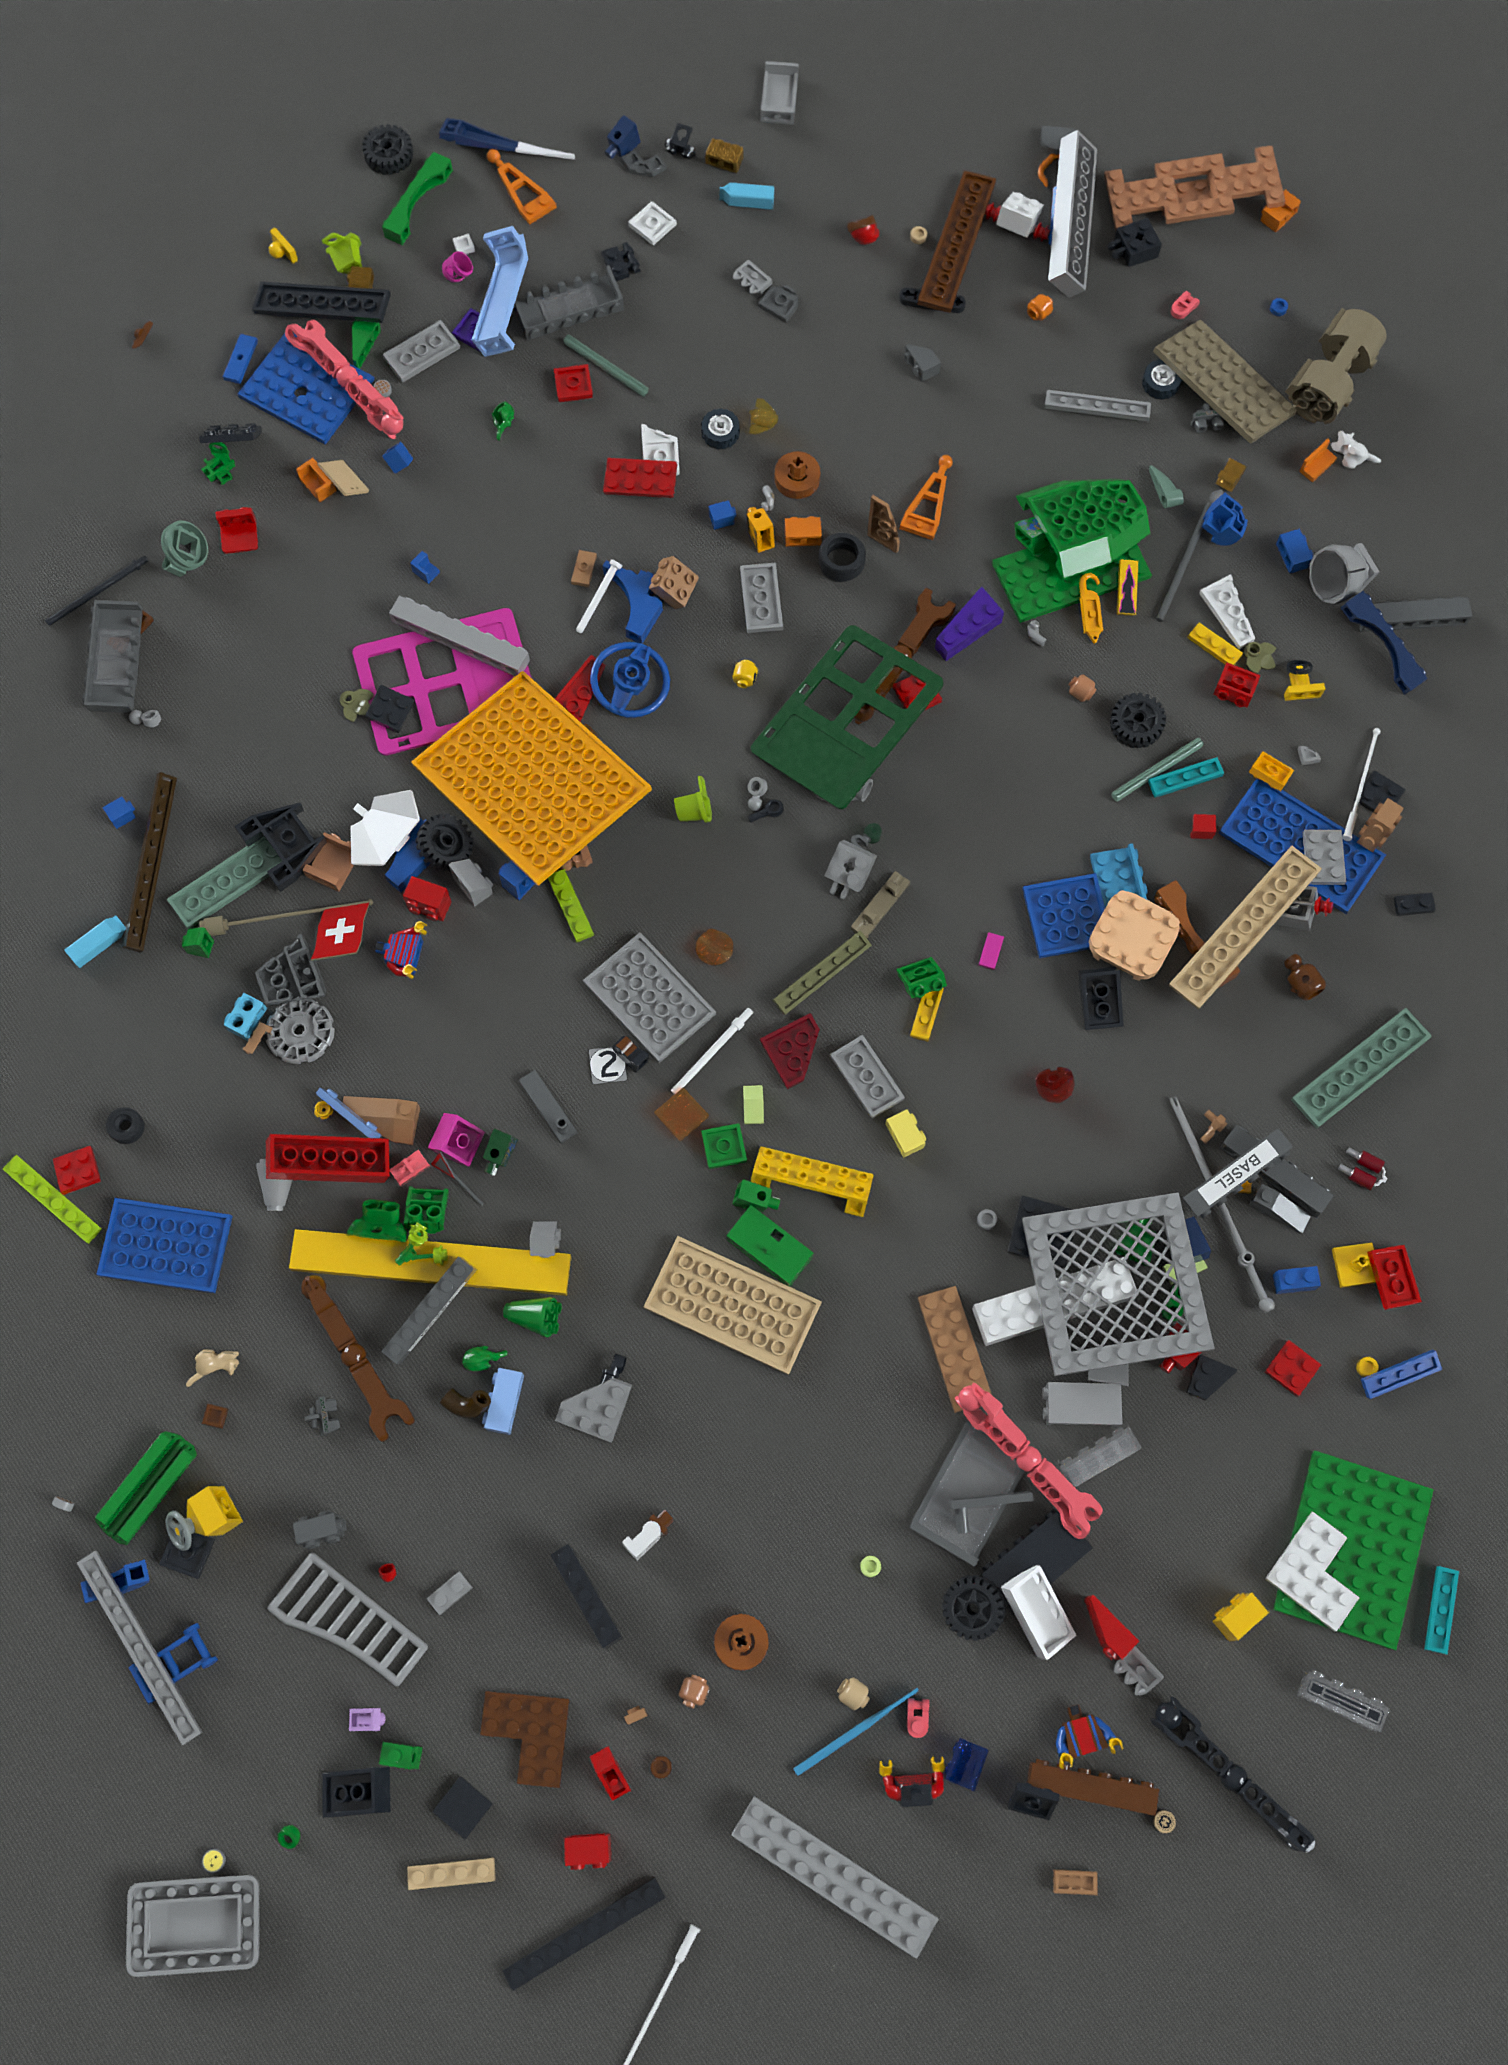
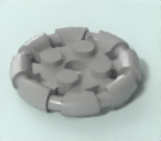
M305 999L282 1003L275 1009V1013L269 1016L266 1025L273 1029L270 1032L272 1035L265 1032L268 1038L266 1042L271 1052L276 1057H281L284 1062L290 1064H301V1062L306 1061L308 1063L313 1062L325 1054L324 1050L332 1044L335 1028L332 1027L333 1018L327 1008L320 1006L315 1000ZM300 1007V1011L294 1012V1008ZM314 1010L316 1014L311 1016L310 1012ZM281 1016L286 1017L283 1023L279 1021ZM319 1024H324L325 1028L319 1029ZM298 1026H303L304 1032L300 1035L295 1034V1029ZM280 1032V1036L275 1037V1033ZM317 1039H319L320 1041H322V1042L319 1044V1046H316V1045H315V1044L317 1043ZM285 1045L289 1047L287 1051L283 1050ZM305 1049L306 1054L300 1055L299 1050Z

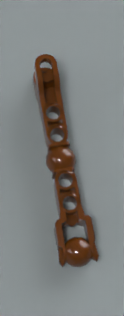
M925 588L918 597L916 605L917 615L898 641V645L893 647L911 659L931 630L936 626L946 625L955 611L956 604L952 601H948L944 606H934L931 603L933 591L929 588ZM895 667L875 692L885 698L903 670ZM864 705L854 717L855 723L859 725L870 720L875 709L869 705Z
M317 1275L306 1276L301 1284L302 1295L306 1299L311 1300L315 1313L337 1350L341 1353L342 1363L349 1368L370 1404L372 1412L369 1417V1425L377 1438L384 1442L388 1439L385 1423L389 1417L394 1415L400 1416L407 1425L415 1423V1419L403 1401L392 1399L389 1396L374 1368L366 1358L365 1348L358 1344L337 1305L326 1293L324 1279Z

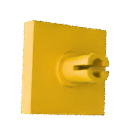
M1373 1243L1335 1247L1332 1249L1340 1288L1376 1283L1367 1252L1374 1250Z

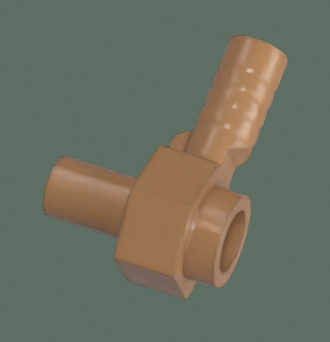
M1210 1110L1204 1114L1212 1122L1208 1127V1131L1200 1138L1204 1144L1214 1136L1216 1130L1221 1132L1228 1124L1221 1114L1216 1116Z

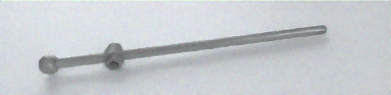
M1174 1097L1173 1101L1170 1098L1175 1114L1207 1181L1212 1177L1209 1167L1178 1099ZM1223 1203L1218 1208L1238 1250V1264L1242 1268H1246L1260 1299L1259 1309L1264 1313L1269 1312L1275 1307L1274 1301L1267 1297L1253 1266L1255 1261L1254 1255L1246 1251L1225 1203Z

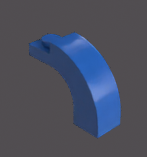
M145 1560L124 1565L121 1570L111 1573L122 1594L140 1588L150 1581ZM88 1581L81 1582L85 1604L97 1601L98 1599Z

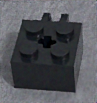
M1145 218L1117 228L1114 241L1110 242L1107 247L1109 250H1115L1112 252L1114 259L1124 257L1127 265L1132 267L1158 258L1162 243L1149 219Z

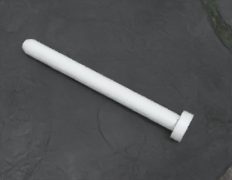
M612 559L609 563L611 567L576 628V631L580 634L588 624L617 569L620 570L622 567L620 563Z

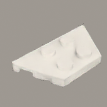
M641 424L643 460L676 461L678 464L676 476L679 475L677 437L666 435L660 430L655 431L648 428L647 425Z

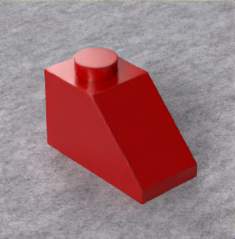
M609 1746L590 1756L596 1774L612 1801L631 1791Z

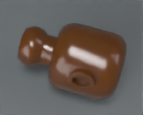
M1293 954L1284 961L1285 967L1292 972L1287 979L1292 987L1291 992L1296 993L1300 999L1308 1001L1324 991L1326 982L1314 965L1309 963L1303 965L1302 958L1298 954Z

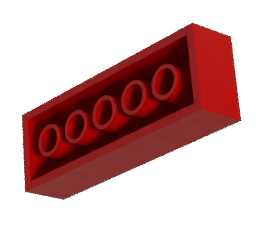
M270 1134L266 1140V1179L385 1183L390 1177L389 1139Z

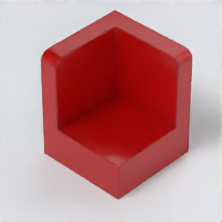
M1194 814L1193 830L1190 838L1213 839L1216 833V815Z

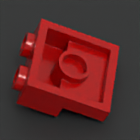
M1226 662L1213 695H1216L1220 700L1231 701L1237 707L1244 706L1248 708L1261 675Z

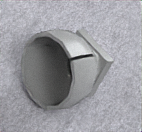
M1362 543L1356 544L1354 548L1341 544H1332L1315 553L1310 563L1309 579L1314 593L1322 601L1338 604L1359 594L1377 576L1379 570Z

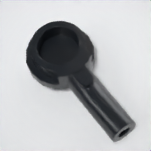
M776 799L770 800L765 805V809L749 815L748 819L752 823L767 815L774 818L779 817L784 811L783 804Z

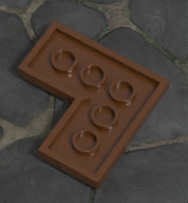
M485 1691L480 1735L522 1739L517 1784L560 1788L570 1699Z

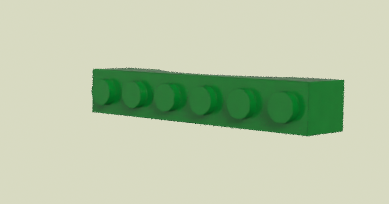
M433 152L426 159L424 166L417 172L413 182H410L405 194L401 195L398 204L391 210L388 219L384 220L382 229L386 239L400 245L404 244L411 233L410 216L412 209L420 197L428 190L446 182L453 171L451 159L436 152Z

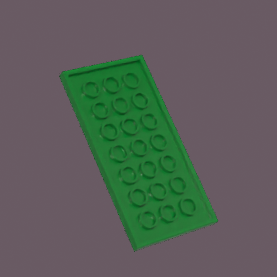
M1051 544L1035 553L1026 548L992 561V565L1019 623L1080 603L1079 580L1086 573H1092L1098 577L1099 585L1092 578L1086 580L1087 590L1096 592L1098 596L1118 590L1120 560L1138 561L1137 583L1150 579L1152 576L1137 544L1111 564L1066 579L1062 578L1055 566L1058 556Z

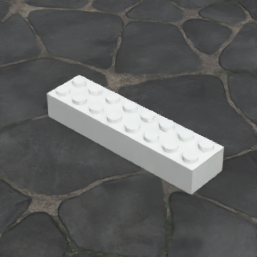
M1116 1260L1106 1263L1090 1287L1114 1305L1131 1300L1137 1291L1130 1270ZM1097 1265L1087 1270L1096 1274L1101 1266ZM1080 1271L1072 1273L1070 1275L1076 1278ZM1083 1271L1078 1280L1088 1286L1093 1278ZM1063 1276L1059 1284L1068 1289L1073 1280ZM1075 1283L1071 1292L1080 1297L1085 1289ZM1036 1285L975 1304L972 1308L985 1346L1044 1328ZM1058 1288L1061 1300L1066 1292ZM1087 1291L1082 1300L1092 1306L1097 1297ZM1068 1294L1062 1303L1072 1309L1077 1300ZM1099 1299L1094 1308L1101 1310L1109 1307V1305ZM1079 1303L1074 1311L1082 1316L1088 1312L1089 1308ZM1062 1307L1065 1319L1070 1312ZM1072 1314L1068 1320L1076 1318V1316Z

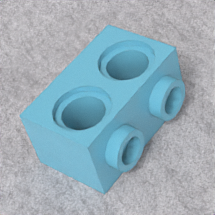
M243 993L241 997L237 998L233 1011L225 1017L224 1026L229 1032L248 1041L265 1014L267 1007L263 1002ZM248 1005H253L251 1010L245 1011ZM238 1021H243L240 1027H235Z

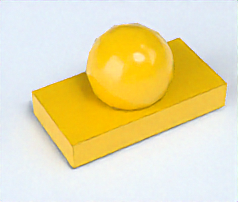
M275 227L271 229L270 233L273 242L269 245L270 255L276 259L286 255L293 264L297 262L298 258L295 249Z

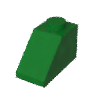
M206 928L188 929L187 934L182 938L183 949L187 954L209 958L214 940Z

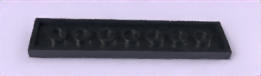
M261 281L252 311L254 314L383 323L391 293L389 290Z

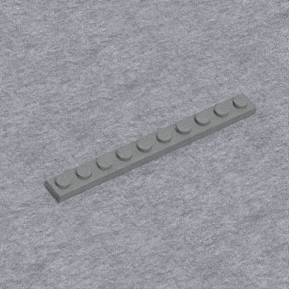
M94 1551L77 1562L181 1744L184 1745L203 1733L98 1551Z

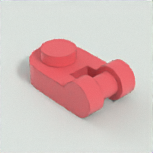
M1185 291L1173 303L1171 308L1172 316L1176 319L1185 318L1199 305L1200 300L1191 297V294Z
M908 1698L907 1731L914 1738H922L928 1732L929 1699L914 1701V1698ZM914 1709L922 1710V1716H914Z

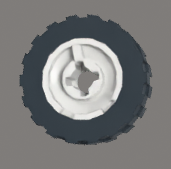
M1157 359L1147 365L1142 378V387L1150 397L1164 400L1171 398L1178 392L1182 379L1162 360Z
M719 408L711 412L709 411L703 417L701 423L702 438L711 448L723 450L732 447L739 439L740 422L738 417L727 409Z

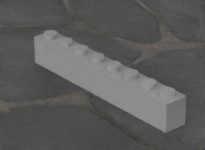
M399 596L389 612L393 623L513 676L524 671L530 661L529 654L524 648H517L506 640H499L487 632L483 633L472 625L467 626L456 618L451 619L440 611L435 612L424 604L415 603L411 598Z

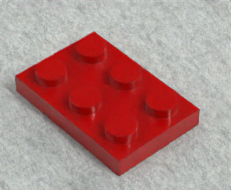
M1405 1245L1367 1252L1384 1310L1422 1302Z

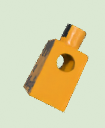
M749 508L746 511L747 528L758 553L774 548L773 524L763 508Z

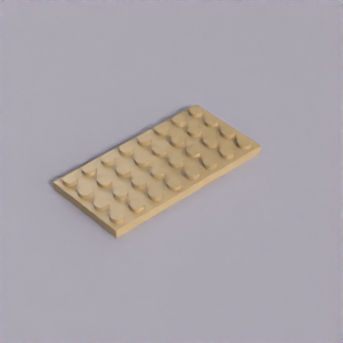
M677 1236L648 1296L644 1309L789 1375L822 1301Z

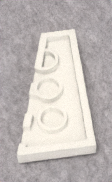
M1230 574L1201 589L1199 594L1239 650L1248 643L1254 642L1255 636L1248 618L1245 617L1242 603L1240 604L1238 592L1234 588L1233 579Z

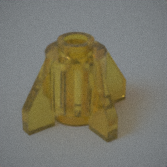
M761 398L756 399L755 407L758 409L749 410L751 422L755 423V425L751 424L750 434L757 435L773 428L778 422L776 411Z

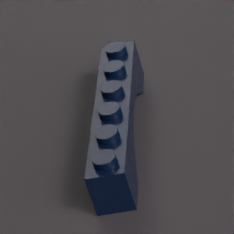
M1362 591L1340 607L1350 622L1369 629L1385 644L1393 662L1394 681L1404 695L1428 679L1425 670L1418 666L1414 655L1407 651L1402 639L1396 636L1393 632V627L1385 621L1382 612L1373 605L1372 599L1368 594Z

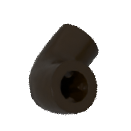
M452 1387L439 1404L456 1416L472 1418L477 1417L489 1407L491 1398L482 1390H476L470 1398H467Z

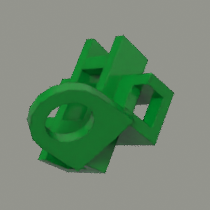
M222 442L209 443V448L214 458L210 461H207L206 458L203 459L206 466L201 470L211 482L217 479L223 485L233 478L230 470L236 467L235 461L229 458V451L225 444ZM213 445H218V446H221L222 448L219 449V448L214 447Z

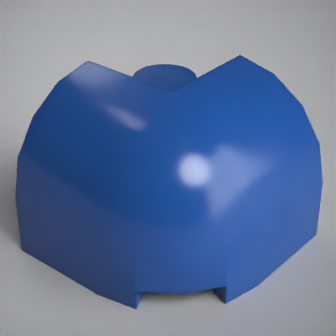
M1226 493L1222 494L1209 507L1203 517L1204 523L1202 525V528L1213 535L1211 541L1222 546L1232 545L1240 540L1248 524V520L1245 519L1241 511L1243 507Z

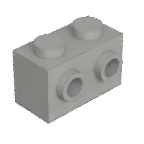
M533 1222L530 1234V1256L548 1258L555 1255V1250L559 1249V1241L561 1240V1229H557V1222Z

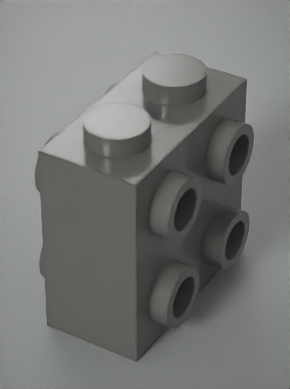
M331 1510L318 1513L319 1517L315 1518L310 1516L298 1518V1522L293 1523L296 1543L303 1546V1548L314 1549L320 1547L319 1543L327 1542L328 1544L339 1542L341 1537H345L344 1531H347L345 1519H341L340 1515L331 1512Z

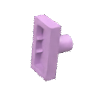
M381 1708L350 1709L349 1731H380V1726H383L385 1723V1715L381 1713Z

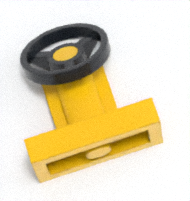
M1292 660L1287 663L1286 669L1290 672L1291 686H1288L1284 693L1285 701L1321 698L1325 691L1324 683L1310 684L1308 673L1313 668L1310 662Z

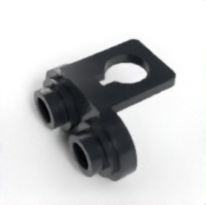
M677 123L672 138L666 139V151L671 154L681 152V156L686 159H691V157L695 156L697 150L687 145L693 130L692 127ZM681 129H685L687 134L680 141L678 132Z

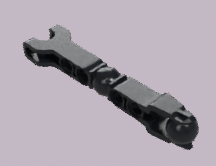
M1170 1696V1702H1164L1158 1706L1155 1714L1156 1719H1150L1151 1723L1161 1730L1176 1747L1187 1748L1211 1771L1217 1772L1216 1776L1221 1778L1223 1786L1227 1790L1235 1792L1236 1795H1240L1242 1801L1292 1850L1309 1852L1313 1849L1315 1845L1314 1836L1278 1805L1263 1789L1251 1783L1252 1779L1248 1778L1245 1769L1239 1764L1229 1761L1226 1754L1200 1729L1201 1722L1184 1708L1175 1697ZM1183 1716L1193 1727L1191 1731L1186 1733L1185 1738L1180 1740L1171 1730L1180 1725ZM1199 1740L1206 1744V1750L1203 1753L1199 1752L1196 1747ZM1215 1756H1219L1222 1759L1223 1763L1220 1768H1216L1213 1765ZM1249 1787L1255 1790V1797L1252 1800L1246 1796V1790ZM1265 1803H1269L1272 1807V1812L1268 1816L1263 1812V1805ZM1299 1836L1301 1837V1843L1297 1840Z

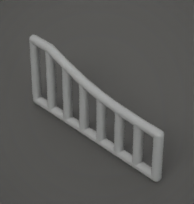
M310 1553L268 1605V1611L284 1624L317 1635L344 1648L379 1672L394 1686H399L428 1649V1645L315 1553ZM312 1563H314L322 1570L291 1611L286 1614L278 1606ZM328 1576L338 1583L307 1623L295 1619ZM344 1588L354 1596L328 1630L315 1626ZM360 1601L369 1608V1611L346 1640L335 1634ZM377 1614L385 1621V1624L363 1651L353 1643ZM393 1627L401 1634V1637L384 1659L378 1662L370 1655ZM409 1640L417 1647V1650L396 1676L387 1667Z

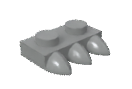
M750 260L743 263L733 274V280L743 279L742 287L751 286L750 294H762L773 282L769 276Z
M1136 1646L1123 1660H1118L1114 1667L1115 1673L1128 1671L1125 1676V1684L1138 1682L1135 1688V1695L1148 1693L1164 1678Z

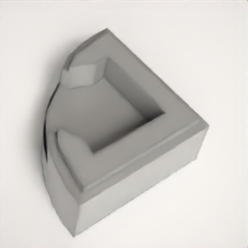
M1299 746L1297 748L1302 765L1319 763L1321 761L1319 754L1308 749V747Z

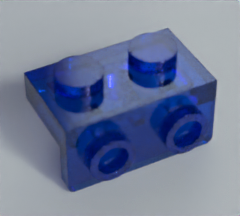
M960 1738L954 1745V1756L946 1768V1780L975 1792L989 1750Z

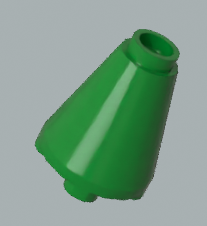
M553 1297L512 1301L505 1304L503 1316L514 1324L548 1338L558 1332L559 1323L557 1320L558 1314L562 1310V1304Z

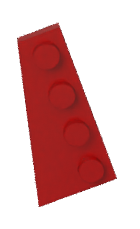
M590 655L555 698L558 703L580 722L594 694L590 682L591 669L596 660L593 655ZM603 663L598 671V683L606 667Z

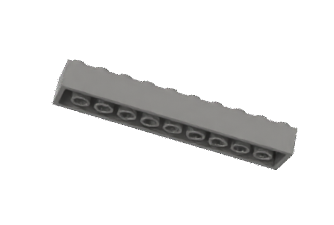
M1078 130L1061 138L1048 276L1049 281L1068 298L1086 291L1097 148Z
M755 1796L731 1834L916 1959L939 1920L937 1916Z

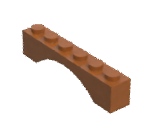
M1174 880L1157 890L1154 900L1156 905L1171 912L1179 919L1178 936L1184 939L1189 952L1195 955L1205 942L1193 929L1187 914V895L1177 880ZM1236 967L1219 987L1235 979L1241 972L1240 969Z

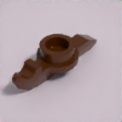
M152 321L144 324L143 328L136 329L134 333L136 340H133L134 344L131 346L133 349L138 348L144 342L153 326Z

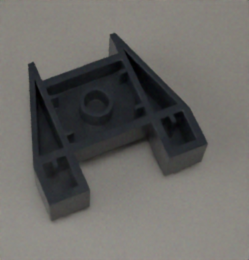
M300 802L251 815L235 825L238 834L248 847L265 837L282 862L267 871L270 879L280 892L298 880L303 873L304 866L306 864L309 865L327 843L324 835L314 840L297 817L298 814L304 811Z

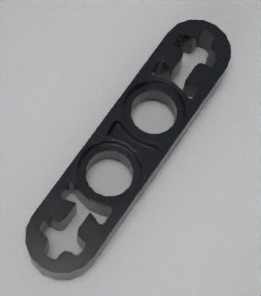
M907 287L900 291L899 301L902 305L936 310L917 305L922 289ZM956 296L951 313H962L964 311L966 300L963 296Z

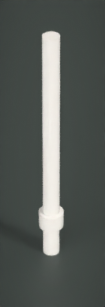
M747 1008L739 1018L736 1017L731 1022L732 1025L670 1090L674 1095H677L728 1039L744 1026V1022L753 1014V1011Z

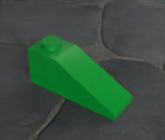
M353 321L352 323L353 363L359 369L381 331L379 323Z

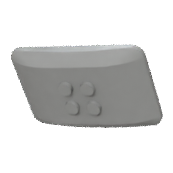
M240 1875L141 1882L134 1884L129 1889L127 1898L126 1968L130 1975L142 1977L252 1968L258 1962L259 1882L256 1877Z

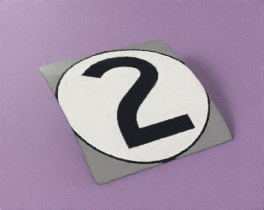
M612 1047L589 1050L593 1084L627 1080L625 1062L616 1055Z

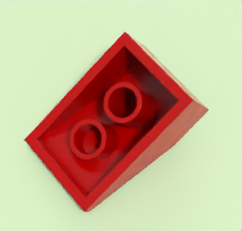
M1094 1595L1087 1596L1084 1601L1100 1646L1103 1648L1102 1652L1110 1660H1123L1138 1644L1139 1640Z

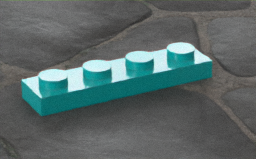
M1218 757L1151 778L1148 783L1154 797L1157 798L1222 777L1224 771Z
M1436 1566L1424 1650L1448 1655L1459 1571Z

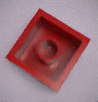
M411 876L403 894L405 903L411 913L426 915L432 921L440 920L443 922L452 902L447 888Z
M610 1833L571 1835L564 1838L565 1866H571V1870L584 1869L587 1864H592V1868H604L611 1861Z

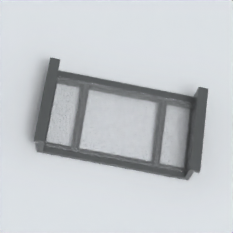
M967 1420L913 1517L909 1528L975 1567L979 1560L977 1558L1006 1504L967 1508L969 1532L957 1533L955 1509L949 1508L948 1499L1013 1493L1024 1470L1018 1467L1016 1458L1011 1460V1457L1007 1456L986 1433L975 1429Z

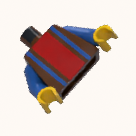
M1079 1704L1067 1708L1071 1720L1062 1723L1055 1743L1060 1757V1768H1064V1761L1069 1762L1070 1767H1072L1073 1758L1109 1746L1112 1754H1116L1113 1748L1116 1745L1120 1746L1121 1750H1123L1121 1740L1116 1738L1110 1727L1099 1717H1094L1092 1714L1083 1716Z

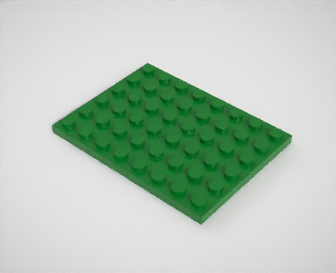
M1314 1450L1290 1542L1311 1512L1317 1514L1347 1537L1325 1570L1326 1573L1359 1597L1337 1632L1395 1651L1398 1646L1434 1489ZM1278 1589L1273 1608L1274 1611L1330 1629Z

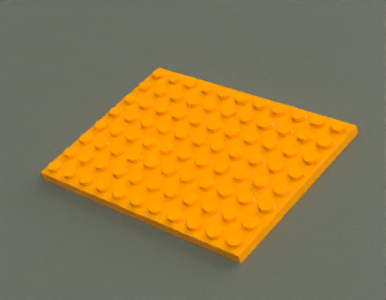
M521 671L411 761L412 765L537 886L652 790L651 785L524 671Z

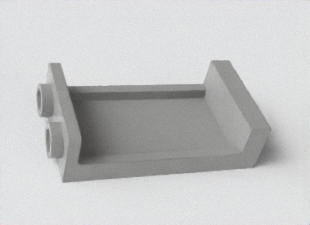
M765 62L761 122L794 124L798 64Z
M1048 1382L1046 1388L1043 1387L1042 1398L1046 1400V1408H1043V1420H1046V1425H1111V1427H1120L1122 1425L1121 1385Z

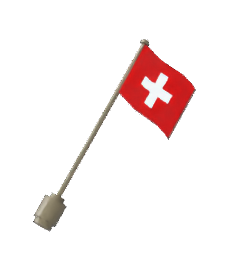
M369 898L367 901L228 922L223 916L204 918L203 921H199V925L206 928L211 936L226 934V930H229V926L323 911L318 926L316 947L310 959L314 961L357 954L362 942L364 920L369 905L373 904V900Z

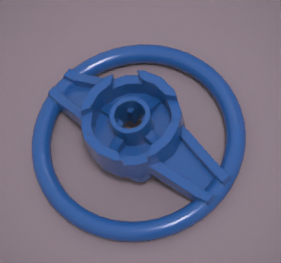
M621 642L606 648L599 654L591 669L590 682L596 699L605 709L618 716L636 718L648 715L662 705L669 692L670 674L665 661L652 648L637 642ZM624 649H633L634 651L629 657L620 658L615 664L613 672L615 690L612 702L610 703L602 695L598 686L599 668L602 662L612 653ZM650 656L656 661L662 672L663 686L661 693L651 705L643 709L625 710L633 695H639L648 685L650 671L647 663ZM634 673V677H629L628 675Z

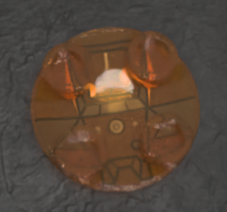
M708 929L707 932L698 938L696 953L706 964L720 965L728 961L732 956L733 941L722 931Z

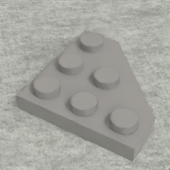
M612 1378L578 1395L569 1397L561 1402L555 1421L612 1443L632 1385Z

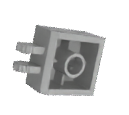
M845 840L840 841L824 875L834 880L830 893L833 895L836 893L839 883L845 886L840 894V898L843 900L846 898L849 889L857 892L862 890L877 855ZM852 862L854 869L850 870L847 864Z

